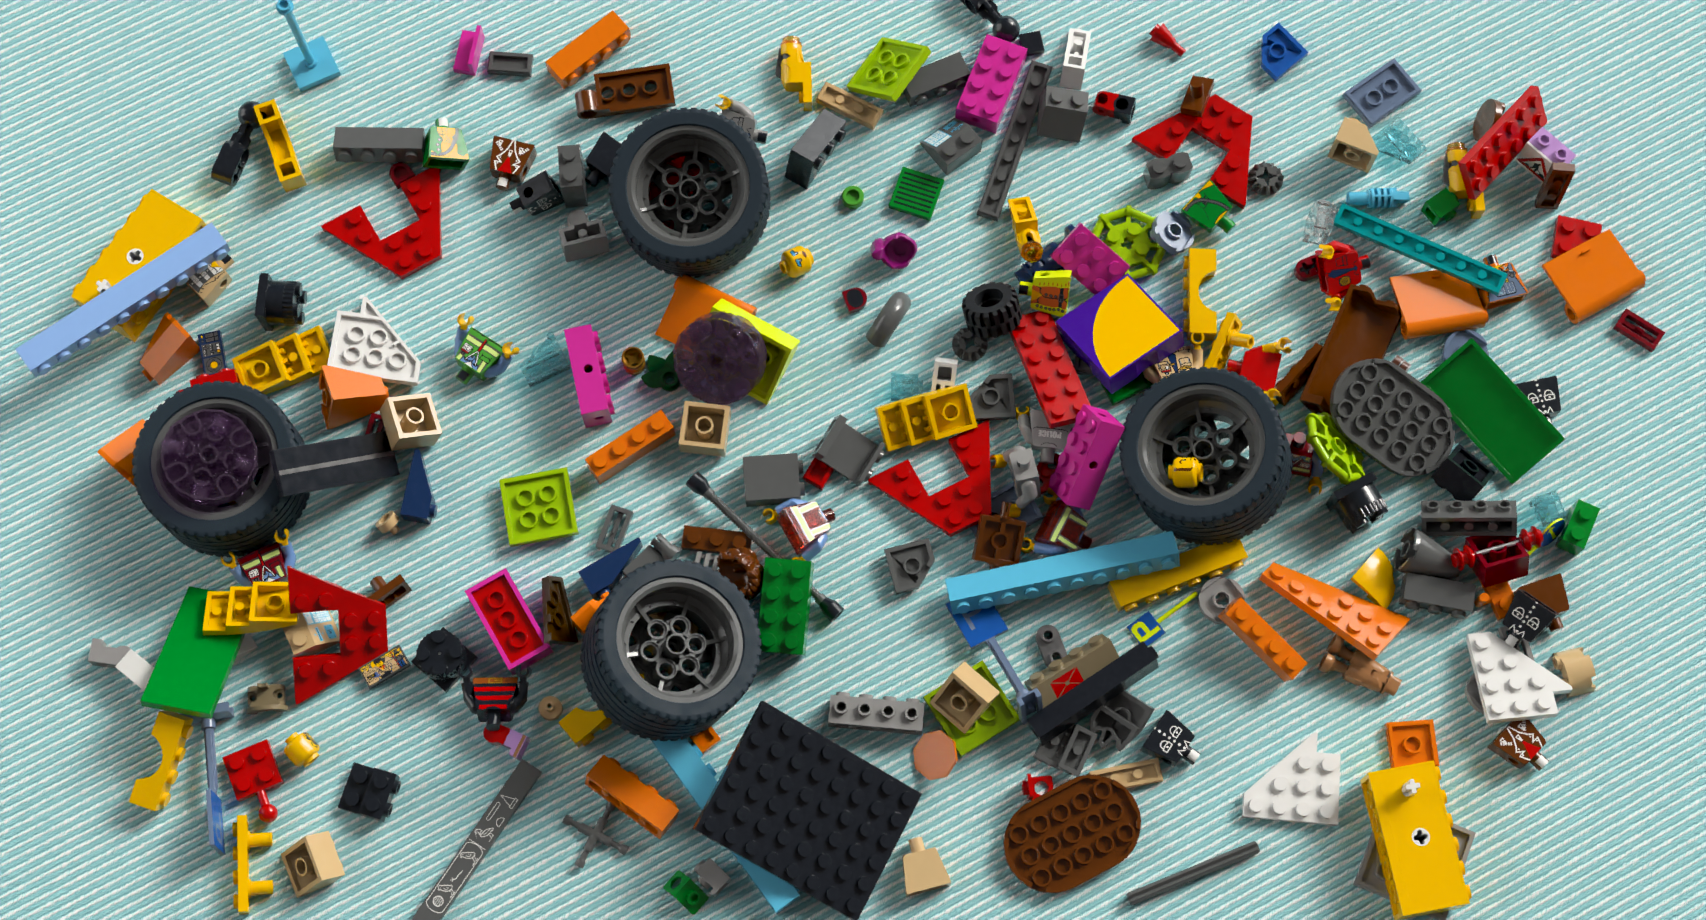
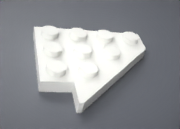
M363 296L360 313L337 310L328 366L381 377L382 382L418 386L421 362L366 296Z
M1492 632L1467 634L1466 642L1487 724L1550 718L1558 715L1554 695L1570 693L1573 690L1571 685L1507 644Z
M1314 732L1243 793L1242 818L1337 826L1341 754L1317 752L1318 732Z

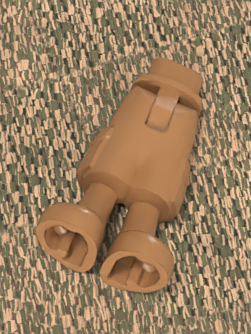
M1335 634L1326 649L1327 653L1323 656L1318 670L1323 673L1329 671L1340 672L1344 680L1354 685H1361L1381 694L1386 692L1394 696L1402 680L1393 676L1394 672L1389 671L1385 666L1372 660L1357 649L1354 652L1349 650L1344 645V639ZM1334 655L1349 661V665L1340 662Z

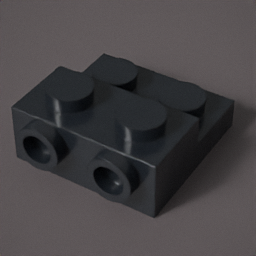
M354 762L338 808L384 822L385 818H389L391 815L394 794L397 795L400 790V777L388 771Z

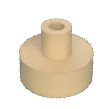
M389 511L377 521L375 526L381 533L390 531L395 535L400 530L396 525L399 517L394 511Z
M554 696L543 698L538 706L539 713L548 721L558 719L563 712L562 703Z

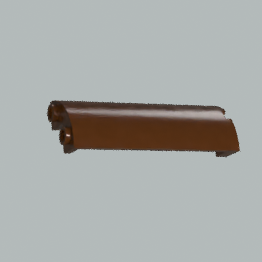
M1350 285L1299 399L1312 413L1326 412L1331 415L1330 395L1332 387L1344 369L1362 360L1384 359L1402 317L1399 306L1391 300H1377L1372 289L1367 285Z

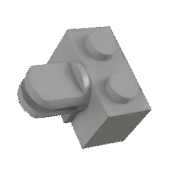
M582 210L570 212L567 216L568 227L558 229L566 262L610 252L602 219L589 222L587 214Z

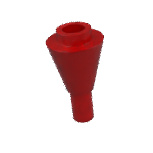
M1164 23L1161 26L1157 24L1149 33L1152 36L1151 41L1173 50L1180 57L1185 53L1186 50L1176 42V39Z

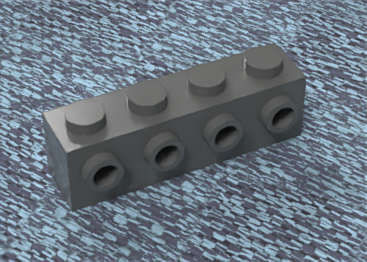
M335 127L333 142L335 159L337 162L423 163L425 131L424 128Z
M1421 501V531L1427 536H1517L1516 501Z

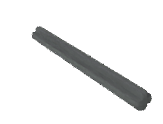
M1252 841L1127 893V900L1130 905L1145 901L1254 856L1260 852L1259 846L1256 841Z

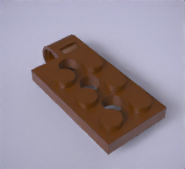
M669 63L594 74L596 92L593 90H582L575 94L577 116L580 119H593L676 106ZM648 84H655L657 86L653 92L646 91L645 87ZM627 87H633L635 89V92L632 95H626L623 93L624 89ZM606 90H611L614 94L611 98H604L602 93Z

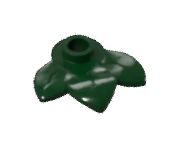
M672 351L666 360L658 356L649 355L647 363L649 372L641 376L642 381L650 388L661 387L668 392L677 390L681 385L680 372L683 368L679 354L676 351ZM672 378L674 379V382L672 384H667V379Z

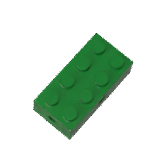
M765 557L758 626L761 633L759 636L762 643L760 647L761 652L805 656L814 563L812 561Z

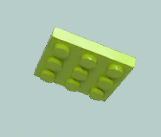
M882 37L846 86L850 92L896 102L920 67L925 63L931 51L928 46Z
M567 467L499 480L510 547L579 535Z
M983 660L972 666V668L1000 693L965 734L930 704V701L942 685L923 697L946 735L956 742V751L960 757H963L1020 721L1017 712Z

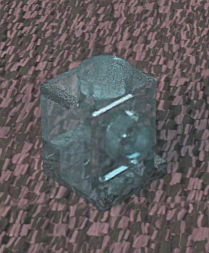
M891 372V401L923 394V380H918V374H896V372ZM903 384H911V386L906 388Z
M1557 491L1536 496L1529 502L1530 507L1535 506V516L1538 521H1541L1543 527L1550 525L1557 519H1564L1566 517Z

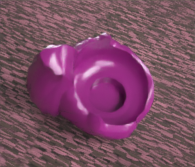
M898 232L884 239H875L870 246V252L873 259L882 260L891 269H904L915 256L917 244L906 234Z

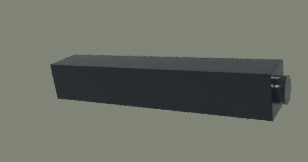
M1142 641L1028 718L1029 728L1042 746L1159 668L1157 652L1152 646L1147 647L1144 641Z

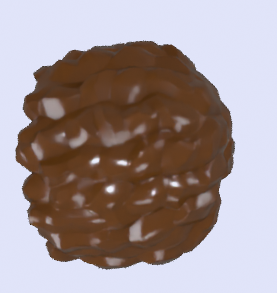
M746 547L730 548L720 552L717 557V567H719L717 571L723 577L726 576L730 579L729 581L734 583L738 587L737 589L745 595V599L751 600L756 597L762 588L764 567L759 563L756 553Z

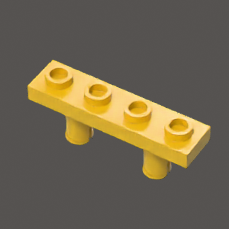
M1227 312L1225 319L1222 320L1220 331L1212 343L1211 352L1204 361L1203 367L1224 369L1233 346L1248 349L1253 347V335L1239 333L1243 324L1236 313Z
M238 815L237 822H233L232 826L233 837H237V846H233V861L238 860V870H233V884H238V894L233 895L234 909H238L239 915L249 914V898L251 896L273 894V880L251 881L249 879V850L253 847L273 846L272 832L250 833L248 831L247 815Z

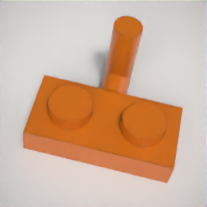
M1508 581L1489 587H1484L1481 583L1485 593L1480 594L1474 600L1475 606L1481 607L1490 604L1497 620L1504 619L1514 598Z

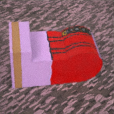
M501 724L498 731H489L486 727L483 731L484 738L490 744L495 746L502 745L511 749L509 755L521 761L531 740L527 736Z

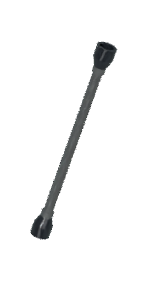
M696 472L690 477L686 485L694 493L713 502L712 504H715L731 522H734L770 558L783 559L758 533H755L741 517L736 515L724 501L715 495V491L711 489L707 479L701 473ZM812 585V598L819 605L823 615L833 622L844 611V608L837 601L826 597L823 593H819Z

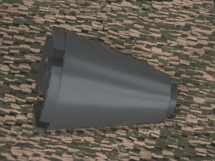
M1410 528L1401 539V542L1404 543L1402 549L1397 548L1395 552V569L1403 573L1409 572L1452 580L1460 575L1461 570L1453 566L1451 561L1452 553L1419 529Z

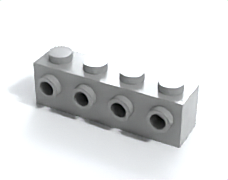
M836 692V695H831L828 727L922 735L925 703H920L919 699L907 698L906 701H896L897 698L892 696L873 699V695L869 694L851 697L849 693Z

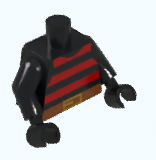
M468 665L470 673L467 676H463L461 674V667H459L458 674L463 679L461 685L464 702L471 713L477 714L480 722H486L487 730L498 731L501 722L512 721L514 714L518 713L527 702L529 686L527 678L532 674L530 666H527V673L525 675L521 674V665L516 667V674L520 677V681L518 677L473 678V682L470 681V677L473 674L472 668Z

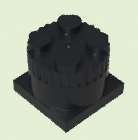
M261 273L259 275L255 316L265 331H273L274 325H303L305 313L302 311L303 304L307 303V291H303L302 283L299 281L272 280L269 273Z
M1370 472L1336 490L1326 502L1328 510L1335 509L1347 530H1350L1352 534L1362 530L1369 521L1372 524L1379 521L1388 512L1387 504L1374 485L1378 479L1374 472Z
M442 627L441 630H435L423 637L416 650V657L411 662L447 693L461 678L458 674L459 667H461V674L463 675L469 669L468 665L471 667L478 657L464 646L456 635Z

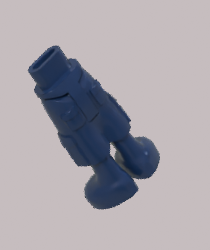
M1069 224L1065 227V237L1063 238V240L1075 228L1072 224ZM1062 241L1058 244L1053 242L1043 247V253L1040 257L1029 259L1025 264H1022L1021 269L1014 273L1018 281L1033 283L1036 271L1065 270L1050 256Z

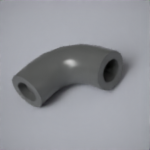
M896 292L886 302L866 334V338L871 344L880 348L886 346L897 326L910 309L911 300L907 294Z

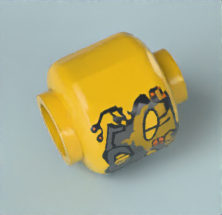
M295 732L285 740L287 746L284 748V753L295 766H304L306 768L319 757L318 751L320 747L307 732L299 735Z

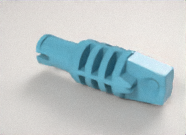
M1369 188L1366 192H1348L1346 194L1347 205H1366L1369 208L1398 207L1399 203H1407L1410 200L1409 191H1397V188Z

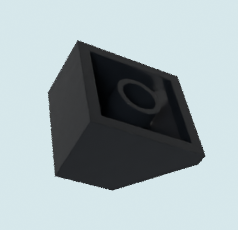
M1459 444L1431 478L1434 479L1440 488L1449 491L1455 500L1472 501L1495 472Z

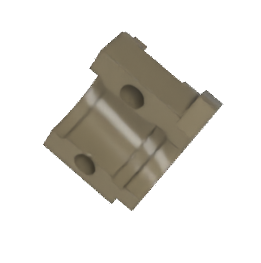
M266 682L248 687V708L246 709V714L255 715L264 711L284 712L288 710L284 684L269 685Z

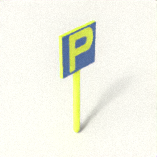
M1193 592L1157 620L1148 611L1126 628L1138 643L1144 641L1148 647L1166 633L1159 623L1195 598L1198 592Z

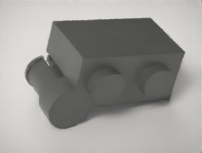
M659 533L656 535L657 540L653 538L650 543L651 545H648L623 570L624 576L633 572L636 568H642L643 565L652 564L654 561L660 560L662 562L666 559L673 561L679 557L682 551Z

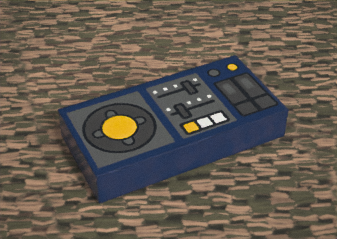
M221 331L199 334L198 341L204 374L212 375L218 373L221 369L228 368Z

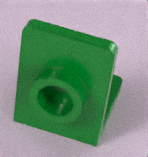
M680 870L663 886L692 915H695L709 899V896ZM681 879L680 884L672 888L674 882Z

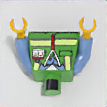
M465 313L460 314L457 317V322L460 326L455 337L454 355L457 364L462 369L456 375V378L467 385L473 375L484 381L487 378L504 373L512 360V355L519 353V348L515 347L511 352L510 346L513 342H507L502 347L475 328L471 327L469 329L468 326L474 322V317L470 316L466 323L464 321Z

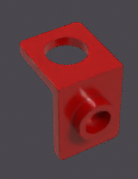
M1031 773L1026 775L1025 781H1022V793L1027 795V802L1041 796L1035 792L1036 783L1045 782L1048 785V792L1053 789L1052 776L1031 777Z

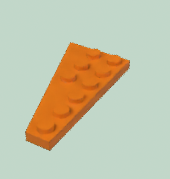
M1275 562L1259 578L1264 584L1372 660H1375L1410 621V618Z

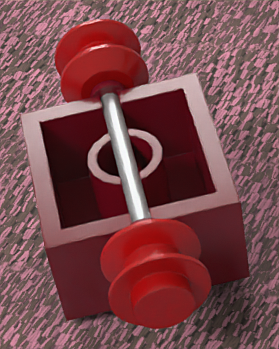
M1531 526L1530 532L1521 529L1519 537H1466L1463 551L1454 548L1453 554H1451V561L1453 566L1458 567L1459 570H1463L1464 565L1467 564L1472 568L1484 587L1528 575L1529 554L1527 551H1531L1532 545L1536 548L1541 547V543L1544 540L1543 534L1535 526Z

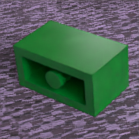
M1578 499L1570 507L1564 528L1558 537L1555 547L1576 556L1584 550L1600 508Z

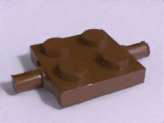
M1002 501L1000 514H980L972 559L988 563L990 565L989 570L1006 565L1019 564L1027 522L1013 519L1009 516L1012 504L1010 502Z

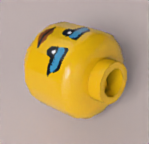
M796 246L782 253L779 266L784 274L791 278H797L811 271L814 259L809 249Z

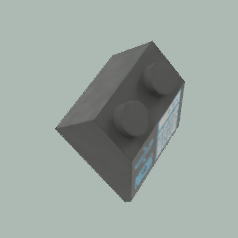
M953 118L923 139L920 144L942 171L949 175L981 152L983 140L969 124Z

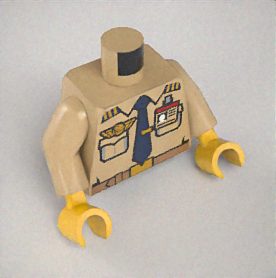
M1201 332V341L1196 342L1193 339L1194 333H1192L1190 342L1194 345L1193 349H1191V345L1181 347L1159 363L1148 367L1143 371L1145 379L1154 384L1160 382V379L1164 377H1169L1172 373L1203 367L1201 343L1204 341V334Z

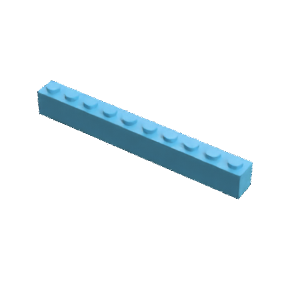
M1172 531L948 578L945 579L952 614H962L976 609H987L995 605L1010 604L1014 601L1034 599L1042 595L1080 589L1089 585L1103 584L1118 579L1123 580L1141 574L1147 575L1155 571L1170 570L1180 566V559L1174 534Z
M678 739L677 741L651 740L699 808L703 810L717 783V780L714 778L717 773L710 763L705 765L701 760L703 754L696 744L691 746L687 739ZM732 852L776 914H779L800 898L799 889Z

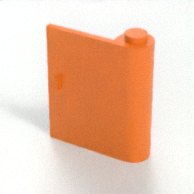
M1610 229L1542 265V268L1566 301L1564 310L1566 316L1573 324L1585 320L1645 287L1646 277L1644 273L1638 270Z
M1438 270L1389 278L1402 315L1400 329L1405 340L1483 328L1488 322V312L1486 309H1483L1475 286Z
M684 274L675 281L673 287L675 292L655 335L693 352L712 307L721 298L754 316L756 315L757 308Z

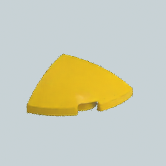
M1377 548L1350 580L1368 594L1366 597L1374 604L1386 609L1388 608L1395 592L1394 571L1387 556Z

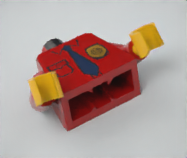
M1333 240L1326 245L1320 244L1319 248L1323 250L1315 251L1321 291L1331 296V298L1325 299L1327 304L1331 303L1328 311H1339L1342 300L1345 298L1350 285H1356L1362 281L1360 270L1370 268L1371 262L1368 255L1358 257L1357 251L1351 249L1349 245Z

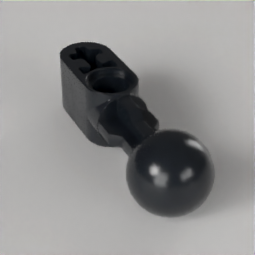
M960 0L973 14L976 15L978 13L983 19H988L992 23L994 37L1008 42H1013L1018 38L1020 33L1018 21L1011 16H1002L997 11L998 6L993 0Z
M248 101L240 106L238 119L241 125L238 131L233 133L230 141H226L223 144L211 171V178L213 180L230 186L237 184L249 158L250 135L253 129L261 127L253 107L260 103ZM261 112L263 119H266V113Z

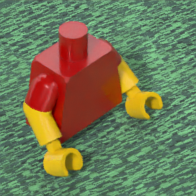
M1282 337L1278 342L1251 348L1249 351L1244 352L1241 362L1228 359L1226 370L1228 372H1236L1239 376L1243 375L1248 381H1253L1256 386H1259L1276 406L1278 401L1274 397L1282 396L1274 388L1282 356L1279 352L1281 350L1285 354H1289L1292 349L1284 346L1287 343H1292V341L1287 337Z

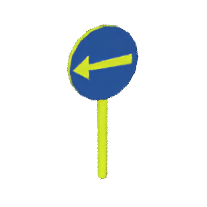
M1560 518L1553 521L1542 532L1544 539L1541 543L1542 547L1547 546L1558 537L1565 525L1563 519ZM1534 545L1531 551H1527L1529 556L1537 549Z

